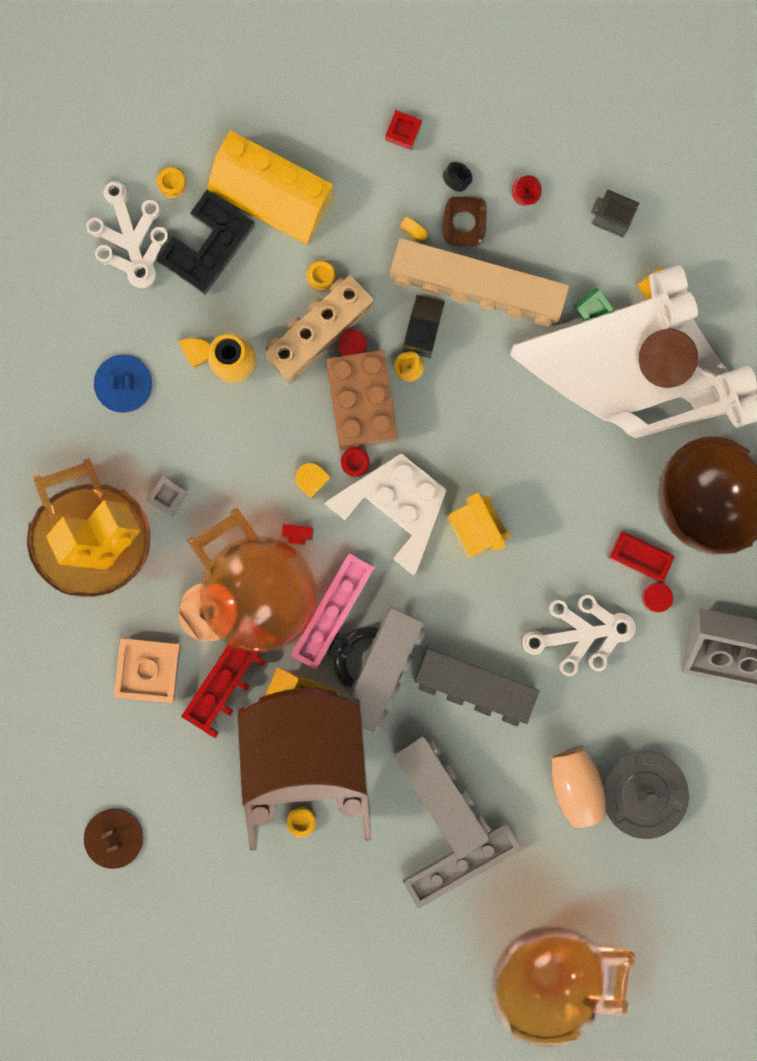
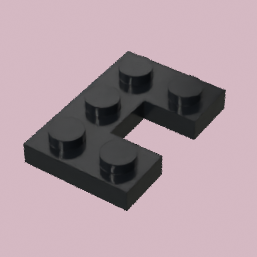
M209 190L205 191L190 212L192 217L212 230L198 252H195L173 236L157 258L159 264L204 295L208 293L255 227V223Z

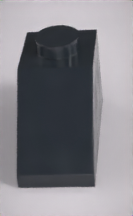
M419 295L416 296L403 344V352L413 351L419 356L431 358L444 301Z

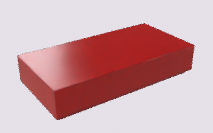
M621 531L608 558L663 583L675 556Z

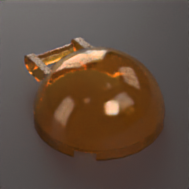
M90 457L83 459L82 464L44 477H40V475L32 477L43 505L37 509L32 522L28 525L26 544L33 566L50 586L70 596L97 598L120 590L137 576L148 556L150 528L147 516L140 504L124 489L121 491L107 484L101 485ZM88 474L91 484L69 487L55 494L50 499L48 498L46 488ZM103 500L128 505L141 531L118 556L112 566L104 570L59 565L46 536L62 517L87 520Z
M235 507L230 511L231 515L197 538L192 536L186 540L206 569L202 576L199 593L202 613L208 626L218 638L235 649L257 653L279 650L296 640L305 631L314 615L317 601L314 575L306 560L296 549L279 539L257 536L238 508ZM238 524L246 537L225 546L210 560L202 548Z
M543 926L525 931L505 947L495 965L492 977V1000L497 1018L511 1030L512 1036L531 1045L544 1047L559 1046L582 1038L580 1032L595 1020L596 1014L627 1013L628 1002L625 999L630 966L635 962V953L627 949L597 948L584 935L563 927ZM607 965H618L613 997H606L609 986Z

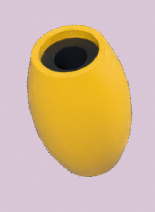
M224 333L217 336L211 342L208 349V364L213 373L222 381L240 383L247 380L255 370L257 362L256 352L250 341L244 336L236 333Z

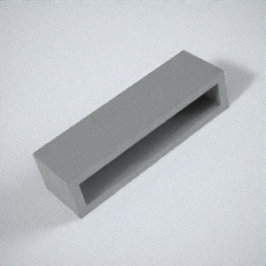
M389 606L347 697L352 700L353 697L360 700L362 728L373 733L377 725L383 726L388 715V710L385 709L389 698L394 700L401 686V683L397 682L402 671L405 673L408 671L413 660L410 652L414 644L420 645L426 629L422 628L424 624L422 620L392 606Z
M423 736L395 754L394 758L458 859L461 860L488 842L490 838L487 833L492 830L482 815L477 818L471 810V807L475 804L465 789L461 792L458 790L454 783L458 777L449 764L443 766L437 756L442 753L434 740L430 739L427 741Z

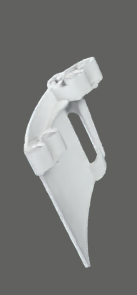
M681 265L649 275L651 299L513 344L510 353L514 360L563 396L601 420L614 423L633 438L727 414L736 428L757 422L756 376L749 365L728 371L715 354L694 320L698 315V309L693 295L687 291V278ZM662 329H677L686 333L694 341L698 350V365L694 374L688 381L673 388H662L650 383L642 374L639 366V352L643 342L651 334ZM680 397L687 400L693 407L691 411L649 425L632 414Z

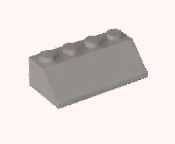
M699 608L689 629L682 673L757 688V620Z

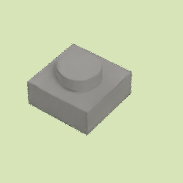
M162 476L146 501L173 517L188 492Z

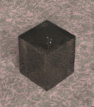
M607 189L603 198L597 196L590 213L595 214L591 224L623 238L640 203Z

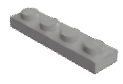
M505 821L491 829L492 831L487 833L490 840L461 860L458 859L453 851L405 878L403 883L418 909L522 850L507 822Z

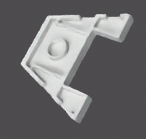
M401 453L327 500L325 505L346 521L364 498L370 501L411 534L410 539L393 560L414 576L447 489Z

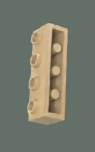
M351 275L345 280L339 278L330 287L329 290L331 292L324 299L319 297L309 306L308 310L310 312L302 319L300 317L294 319L288 325V332L281 338L275 337L265 347L267 350L264 353L266 360L289 384L337 342L344 332L350 330L374 307V299Z

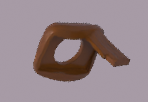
M451 197L448 199L443 213L442 230L444 239L449 245L477 246L482 243L486 234V202L481 198ZM465 211L473 215L475 226L469 232L463 233L455 229L453 218L459 212Z

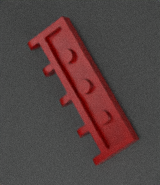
M246 617L181 717L211 737L217 738L219 732L210 727L220 710L229 716L234 712L232 708L225 705V702L236 686L245 691L249 689L250 685L241 680L252 661L261 666H264L266 660L257 654L267 638L276 644L281 639Z

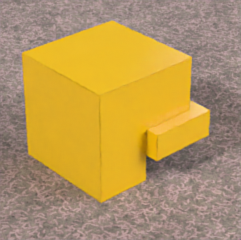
M476 493L466 499L468 505L446 517L467 559L488 548L495 552L505 547L504 540L511 537L509 531L506 532L491 503L490 495L481 498L479 493Z

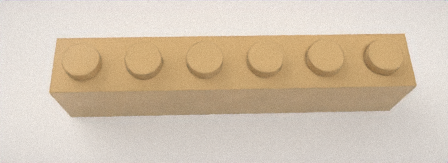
M399 238L390 269V279H393L394 283L407 288L411 287V285L422 288L423 292L430 295L443 293L450 295V299L455 302L478 303L479 308L488 311H494L495 308L506 311L507 316L516 319H522L525 316L534 319V323L545 327L558 323L569 288L567 284Z

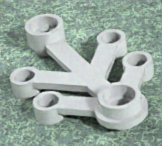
M111 181L104 188V197L110 205L114 206L122 234L106 227L99 218H91L87 222L86 228L91 236L95 238L101 237L127 250L131 262L115 255L107 245L97 247L95 257L101 264H110L126 272L129 282L134 287L140 289L148 288L156 279V269L153 265L161 249L168 244L169 235L164 228L156 227L151 231L152 243L144 257H142L140 246L153 221L160 216V207L154 200L145 201L142 205L143 215L134 230L126 207L129 192L123 183ZM113 188L120 189L119 194L116 196L110 195ZM155 206L156 211L153 214H148L146 212L148 207ZM100 224L101 228L99 231L93 232L92 226ZM158 233L165 234L162 241L155 240ZM109 251V257L101 259V253ZM139 269L146 270L145 276L141 278L137 277L136 273Z
M583 595L578 600V608L582 612L593 614L605 624L592 626L570 611L564 601L555 600L549 605V613L553 617L561 618L576 630L542 635L537 631H529L523 635L521 645L525 652L537 655L545 647L578 641L569 656L559 664V670L562 674L573 676L578 671L579 661L595 638L607 636L598 652L592 654L588 659V665L592 670L602 671L606 668L607 658L617 643L627 642L634 636L636 631L634 620L624 613L612 615L599 606L593 596ZM586 598L592 602V606L588 610L582 606V602ZM557 603L563 606V612L559 615L553 611V606ZM620 622L626 625V631L622 634L618 633L616 629ZM533 637L538 638L540 642L539 646L535 649H532L529 645V641ZM597 656L602 658V665L598 668L593 665V659ZM570 661L573 663L574 668L571 672L566 673L563 667L566 662Z

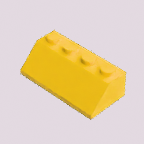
M231 130L216 154L206 190H209L226 203L306 245L310 242L335 196L332 183Z

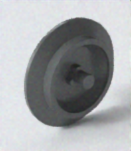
M642 751L626 755L612 766L603 784L607 816L619 830L635 838L654 839L666 835L678 826L687 811L689 789L685 776L673 761L658 753Z

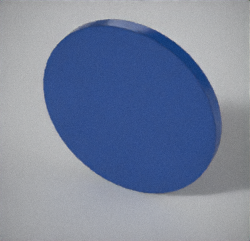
M129 355L113 356L104 361L96 371L94 377L95 394L106 408L114 412L128 413L135 411L145 404L151 394V374L148 368L135 357Z

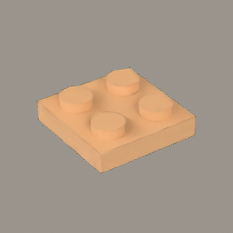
M120 638L114 697L174 703L181 644Z

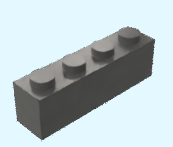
M426 648L414 680L420 684L418 689L432 695H435L436 691L448 694L446 700L462 706L464 701L475 705V711L491 716L492 711L503 715L502 721L517 727L520 722L528 724L540 692L536 688L430 648Z

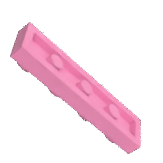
M350 553L348 554L290 656L317 670L375 567Z

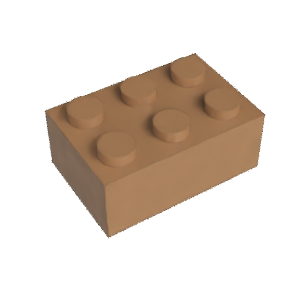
M385 350L326 359L340 450L398 442Z

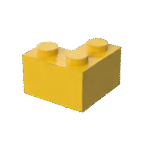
M103 500L87 520L62 517L46 538L59 565L107 570L141 530L127 504Z

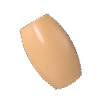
M577 748L554 755L552 757L553 787L561 810L572 827H587L605 820L606 800L604 787L597 767L584 748Z

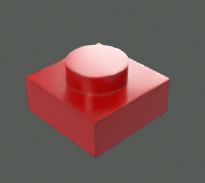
M395 110L385 135V141L412 151L422 126V120Z
M283 524L282 537L288 538V543L305 545L306 540H313V527Z

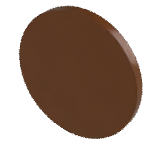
M662 329L654 332L643 342L640 348V370L650 383L658 387L673 388L682 385L692 377L698 365V350L694 341L686 333L677 329Z
M107 809L98 813L90 820L84 832V847L88 856L97 865L108 869L122 868L130 864L138 856L143 845V831L140 823L132 814L122 809Z

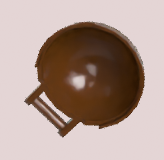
M717 436L692 440L673 454L666 463L660 477L658 504L664 523L678 540L699 552L712 555L737 553L753 546L752 544L757 540V464L748 455L751 452L750 450L733 440Z

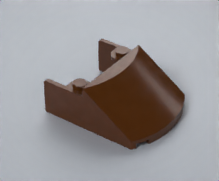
M313 688L291 689L260 697L258 702L245 709L243 706L238 710L242 806L245 809L250 850L257 849L259 825L273 820L276 804L337 799L339 811L348 817L363 816L365 841L371 840L370 806L359 699L353 697L352 700L339 696L336 691Z

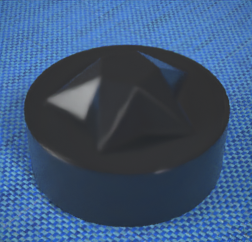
M451 162L443 171L444 182L454 191L463 192L472 183L473 176L471 171L460 162Z

